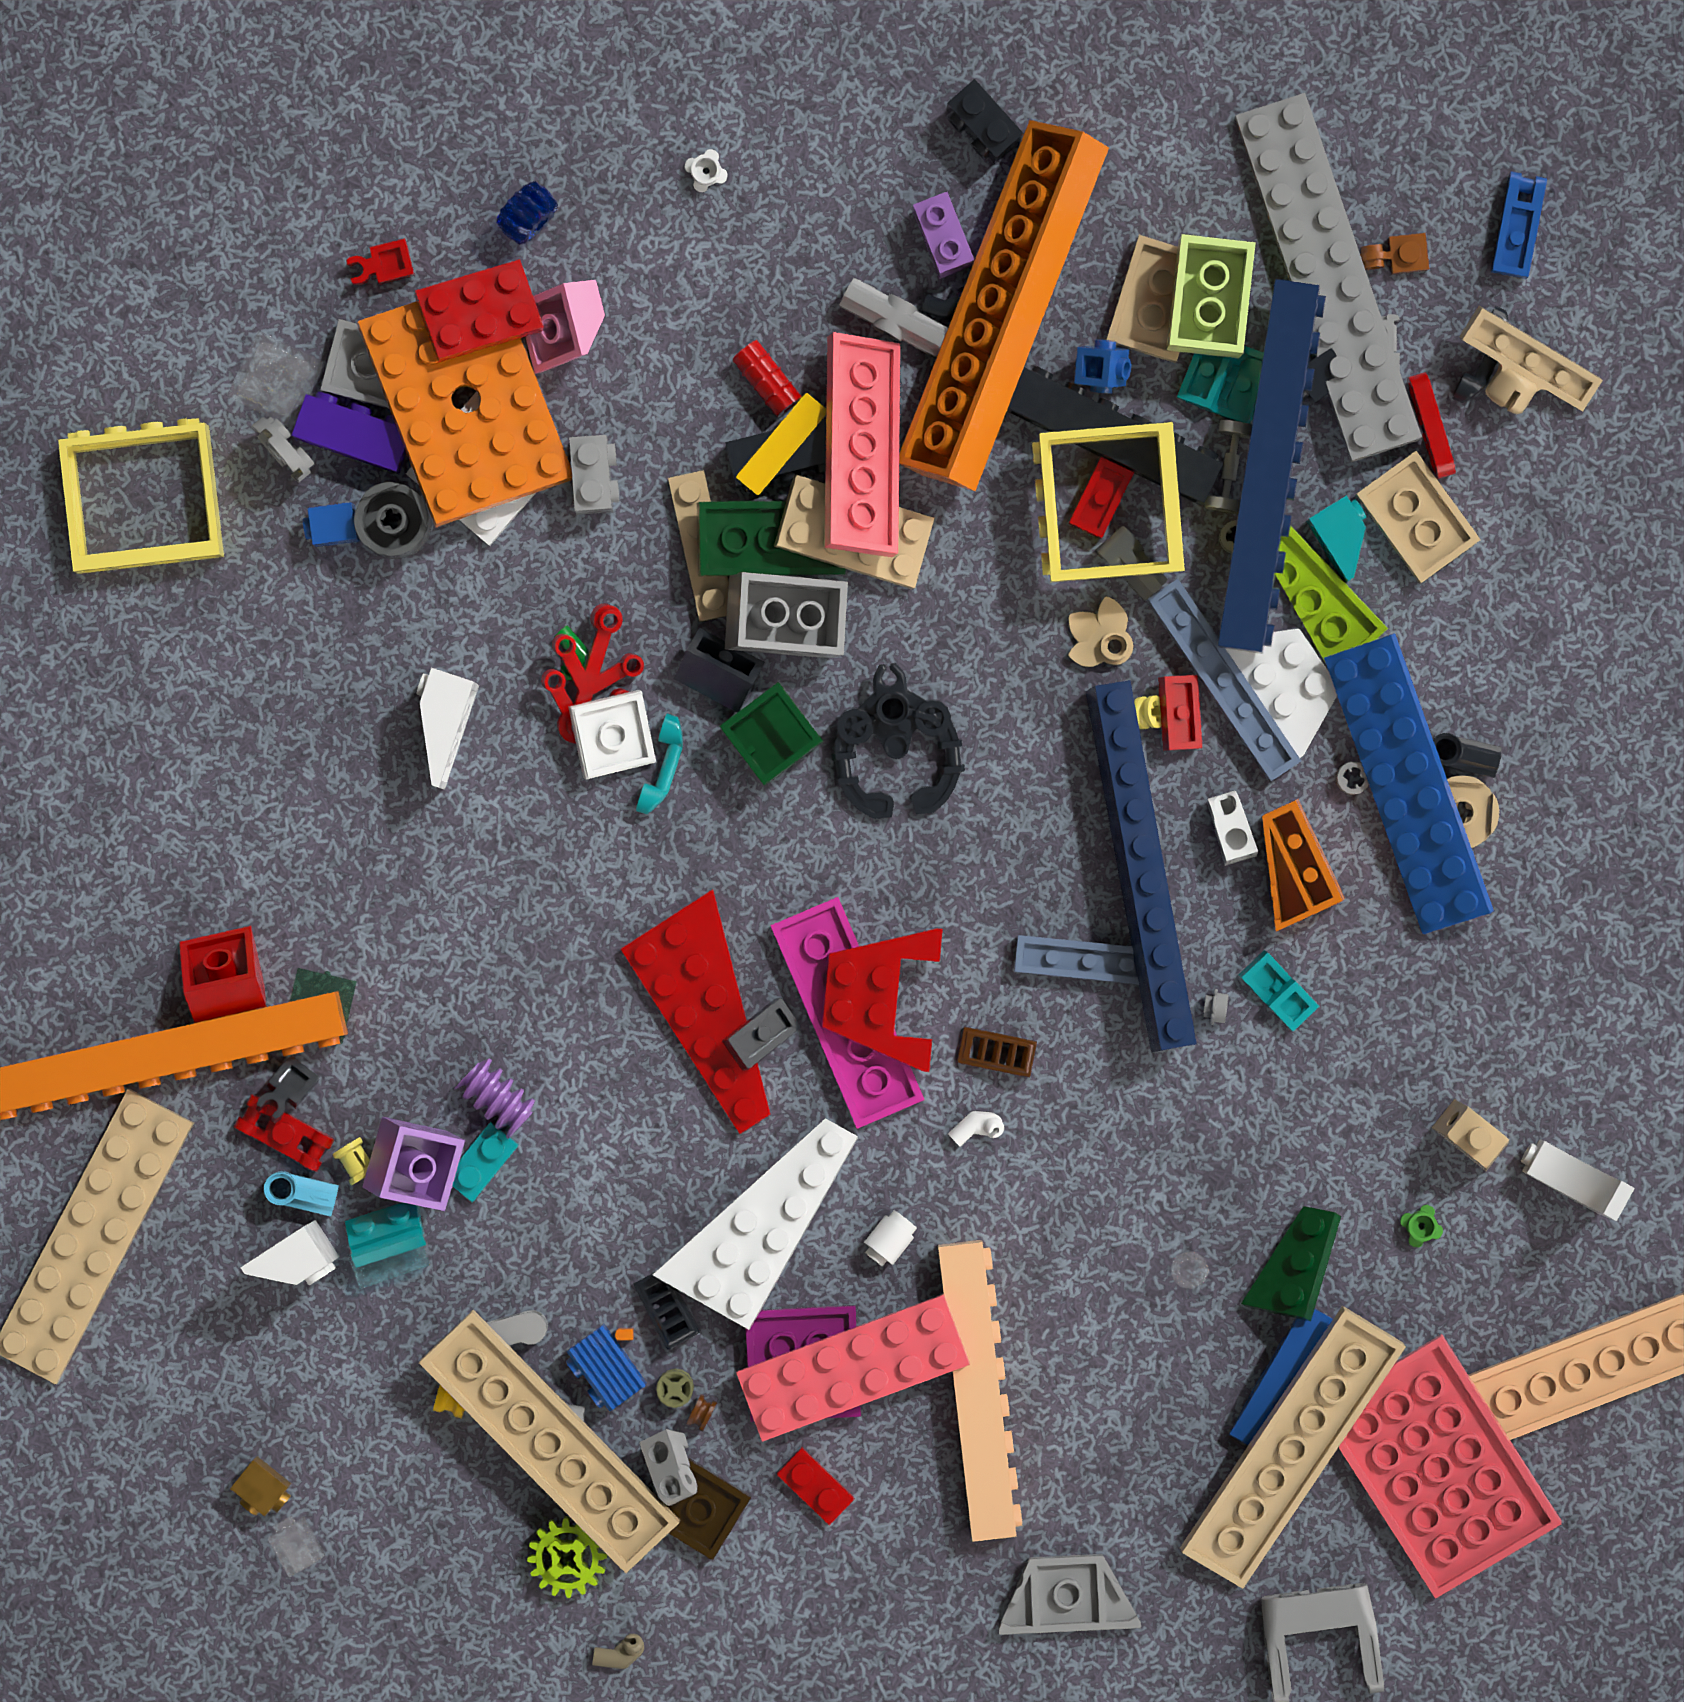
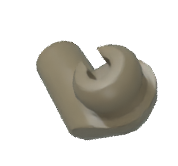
M633 1633L626 1635L614 1649L595 1647L592 1665L626 1669L642 1655L644 1642L639 1635Z

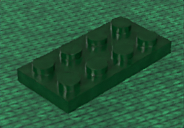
M786 501L697 502L698 576H731L741 572L779 576L845 575L846 569L774 547Z

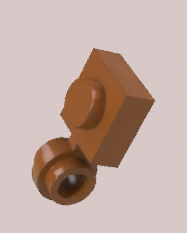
M1426 233L1388 237V252L1383 251L1381 244L1360 247V256L1365 270L1384 268V261L1390 260L1392 275L1428 271L1430 269Z

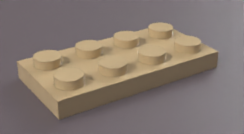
M795 475L793 476L774 547L914 589L934 518L899 507L898 554L892 558L825 548V483Z

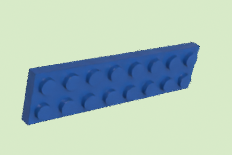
M1393 633L1325 657L1324 660L1422 934L1490 914L1494 911L1396 634Z

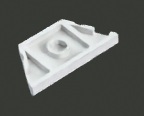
M1293 629L1274 632L1272 646H1264L1263 654L1226 649L1299 758H1301L1337 697L1328 670L1301 630Z

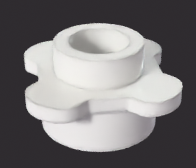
M709 149L705 154L695 159L689 158L685 163V170L691 173L694 179V189L698 192H705L709 186L715 183L723 184L727 180V171L721 168L718 162L719 154L715 150ZM709 168L710 172L704 174L703 169Z

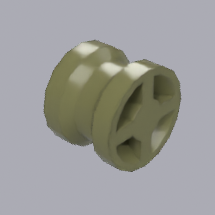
M674 1368L667 1370L661 1375L657 1383L658 1398L668 1407L676 1408L685 1405L693 1394V1379L689 1373L682 1369Z

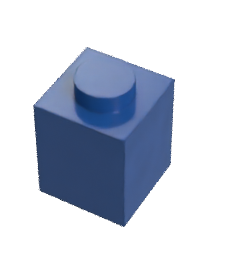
M349 502L308 508L309 517L303 518L306 540L312 539V545L315 547L359 542L360 539L354 524L355 505Z

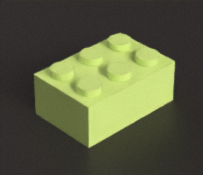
M1181 235L1178 241L1166 350L1231 358L1241 357L1244 351L1255 242Z

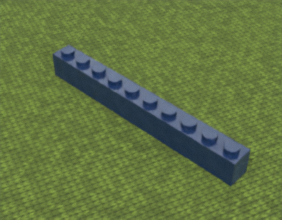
M1275 279L1218 646L1220 648L1263 654L1264 646H1272L1275 625L1268 624L1270 609L1277 610L1280 596V588H1274L1276 573L1283 574L1286 552L1279 551L1281 537H1289L1292 515L1285 514L1287 500L1294 501L1297 487V479L1291 478L1293 463L1300 464L1303 442L1297 441L1299 427L1306 428L1309 410L1308 405H1302L1304 390H1312L1315 369L1308 368L1310 354L1318 353L1320 332H1314L1316 317L1323 318L1326 296L1319 295L1320 285Z
M1131 680L1097 685L1085 692L1139 981L1150 1050L1152 1053L1195 1045L1197 1042Z

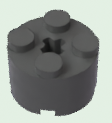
M385 482L373 486L362 496L355 512L354 524L360 540L371 551L384 558L402 559L415 554L425 545L430 536L432 518L426 502L415 490L403 484ZM391 512L398 517L402 516V520L398 521V528L394 530L384 524L389 521L388 514Z

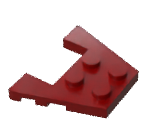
M932 929L829 953L822 1027L923 1072H929L932 1039L894 1035L901 959L940 962L943 929Z

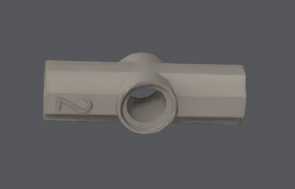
M853 278L839 304V307L873 324L872 327L882 334L885 331L891 335V339L898 342L904 341L934 358H937L948 330L946 326L917 312L918 309L904 299L892 294L886 295L856 278Z

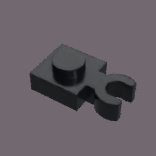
M290 1055L267 1083V1087L273 1093L262 1095L257 1102L256 1110L260 1112L265 1105H274L277 1111L272 1115L271 1121L277 1123L283 1117L285 1104L289 1103L296 1109L316 1086L320 1077Z

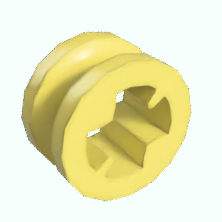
M1157 695L1149 696L1148 698L1137 697L1134 702L1139 729H1148L1149 727L1160 728V697Z

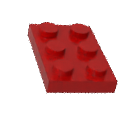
M520 259L415 290L414 295L438 363L543 331L544 328Z

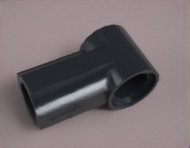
M1442 733L1432 737L1435 746L1438 741L1446 740L1453 747V754L1448 760L1440 759L1443 767L1495 778L1501 760L1502 747L1458 737L1451 733Z

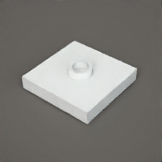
M635 690L569 706L583 778L590 779L656 762L642 691Z

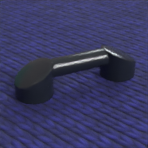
M1495 306L1491 313L1509 323L1507 311ZM1485 354L1475 376L1466 372L1463 373L1452 399L1465 403L1477 395L1488 384L1498 361Z

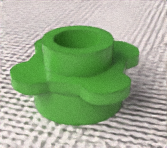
M1423 1205L1419 1211L1412 1214L1404 1213L1400 1219L1401 1225L1408 1231V1241L1413 1247H1421L1423 1242L1429 1241L1432 1238L1439 1239L1443 1234V1228L1438 1225L1434 1217L1435 1210L1432 1206ZM1421 1222L1425 1224V1228L1422 1230L1418 1228Z

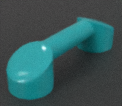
M668 713L665 716L658 741L669 745L656 785L652 786L644 783L636 811L643 814L652 812L668 795L683 749V734L680 720L677 716Z

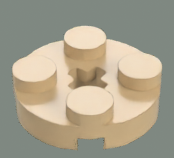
M1471 776L1450 777L1447 780L1456 806L1458 807L1459 802H1464L1465 808L1472 812L1471 817H1465L1463 825L1471 848L1476 847L1485 841L1496 829L1499 820L1498 801L1490 789L1479 779Z

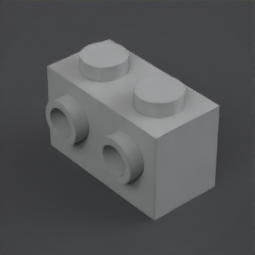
M606 435L569 437L576 514L613 512V502H619L618 480H611L610 466L617 465L615 443L608 444Z

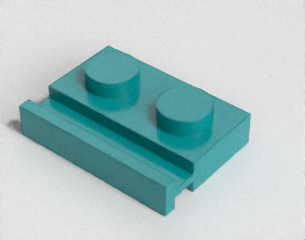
M402 1202L345 1221L349 1247L352 1252L351 1257L356 1268L426 1245L418 1205Z

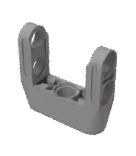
M1348 1584L1319 1588L1316 1593H1309V1590L1267 1595L1261 1598L1263 1636L1265 1647H1267L1268 1651L1266 1658L1269 1680L1273 1688V1692H1271L1273 1702H1289V1695L1292 1691L1284 1635L1355 1626L1356 1635L1359 1636L1364 1678L1368 1693L1384 1692L1376 1621L1367 1584Z

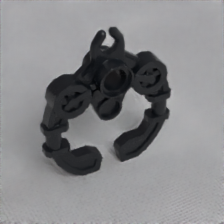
M891 663L889 666L890 670L896 675V681L893 685L889 686L883 683L882 677L887 667L884 664L879 665L873 675L874 692L858 708L846 709L838 717V733L835 740L834 753H831L832 761L836 762L837 778H834L835 785H840L846 797L859 811L873 819L892 817L894 800L891 795L882 791L866 793L858 784V775L852 776L850 759L856 758V751H853L854 745L866 742L872 734L879 738L886 754L893 759L903 758L908 753L911 738L916 729L928 736H938L940 740L937 741L938 749H945L947 765L940 766L942 775L937 785L922 786L911 794V802L916 815L934 813L949 799L955 789L960 772L965 771V765L961 764L959 748L962 746V739L958 738L947 705L937 699L930 698L925 700L907 689L905 674L896 663ZM889 698L899 699L903 704L902 712L896 717H888L882 712V705Z

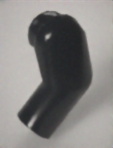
M964 287L959 288L958 293L946 300L927 294L921 312L951 321Z

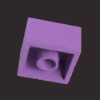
M382 1117L362 1188L380 1198L445 1211L465 1140L446 1130Z

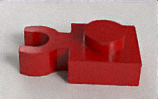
M405 238L369 247L372 258L365 259L362 256H352L346 260L348 266L356 264L363 266V273L358 277L351 278L353 285H363L373 275H377L380 285L415 276Z

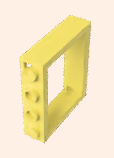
M199 418L177 420L178 426L163 427L162 422H150L141 424V430L127 432L126 426L105 428L103 435L90 436V432L84 430L68 433V439L58 440L73 572L82 574L224 557L210 430L206 423H199ZM198 439L209 541L87 555L76 453Z
M1173 422L1039 433V442H1032L1034 464H1041L1042 479H1035L1037 501H1044L1045 516H1038L1040 538H1047L1048 553H1041L1042 573L1043 575H1050V583L1185 571ZM1157 437L1167 561L1061 570L1051 445Z

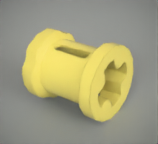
M361 1137L332 1154L334 1159L341 1161L349 1174L351 1186L365 1178L370 1161L361 1146L363 1143Z

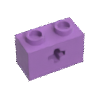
M948 192L914 204L912 212L939 279L973 266V255Z

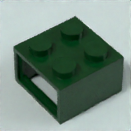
M779 682L719 726L764 786L823 743L821 737Z

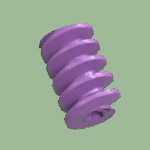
M488 1058L478 1063L454 1090L466 1085L463 1098L466 1100L476 1095L477 1099L474 1103V1108L477 1110L487 1105L488 1108L484 1117L488 1120L498 1115L499 1118L495 1128L499 1130L509 1125L510 1127L506 1138L509 1139L531 1116L535 1100L531 1098L522 1103L520 1100L524 1090L520 1088L511 1093L510 1088L514 1080L510 1078L500 1083L499 1079L503 1070L499 1068L489 1073L488 1069L492 1060Z

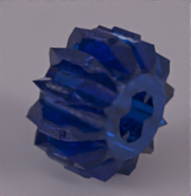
M536 181L523 185L518 192H515L507 200L505 206L500 209L496 223L510 240H514L518 245L525 244L547 226V223L554 217V213L557 211L558 203L551 195L552 193L544 186H541Z

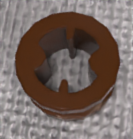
M700 1394L686 1422L689 1426L691 1424L698 1425V1430L703 1432L717 1404L714 1400L707 1402L702 1394Z

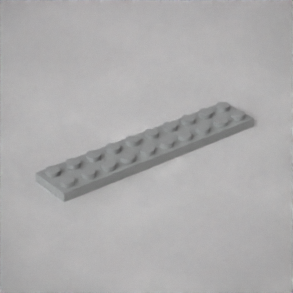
M1302 93L1235 115V121L1289 281L1320 285L1319 295L1326 296L1323 318L1316 317L1314 332H1320L1318 353L1314 355L1316 358L1330 348H1333L1337 355L1329 366L1330 373L1335 378L1326 381V385L1329 391L1328 397L1350 462L1421 440L1422 435L1306 94Z

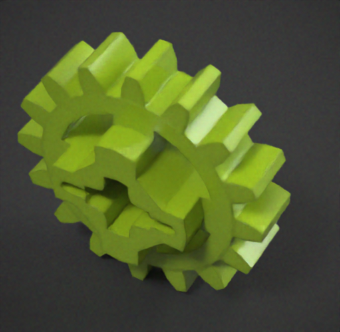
M564 1516L560 1526L552 1519L549 1521L550 1531L547 1532L542 1528L537 1530L541 1541L531 1540L529 1547L536 1550V1554L529 1555L527 1562L536 1563L537 1565L530 1574L532 1577L542 1576L543 1579L539 1585L541 1589L548 1584L552 1585L553 1596H556L560 1589H564L566 1597L571 1598L575 1588L584 1595L586 1594L585 1584L587 1582L593 1586L598 1584L599 1581L594 1574L595 1572L604 1574L606 1567L600 1564L599 1560L607 1559L608 1555L604 1551H599V1546L577 1523L576 1525H571L569 1516ZM573 1533L578 1536L574 1540H561L556 1535ZM588 1545L592 1552L591 1567L583 1560V1551ZM545 1547L552 1554V1564L548 1569L545 1567L543 1560ZM559 1550L565 1553L573 1550L576 1553L573 1558L576 1564L567 1562L565 1565L560 1562L562 1554ZM562 1574H573L579 1579L564 1581L558 1578Z

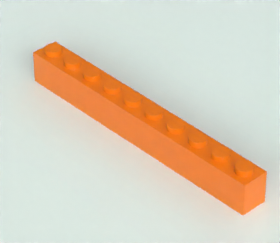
M339 991L0 1067V1120L17 1117L16 1109L30 1106L32 1113L53 1109L52 1101L66 1098L67 1105L88 1101V1093L102 1090L103 1097L124 1093V1085L138 1082L139 1089L161 1084L160 1077L174 1074L175 1081L197 1076L196 1069L210 1066L211 1073L233 1068L232 1060L246 1058L247 1065L269 1060L267 1053L276 1050H282L283 1056L305 1052L303 1044L317 1041L319 1048L341 1044L339 1036L347 1035L348 1031Z

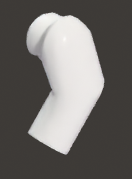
M972 1111L948 1135L961 1147L973 1134L986 1135L990 1138L999 1137L1004 1131V1124L1001 1118L994 1113Z

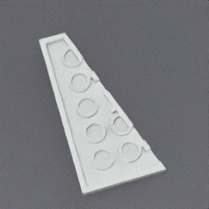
M825 1118L657 1270L653 1276L750 1330L858 1136Z

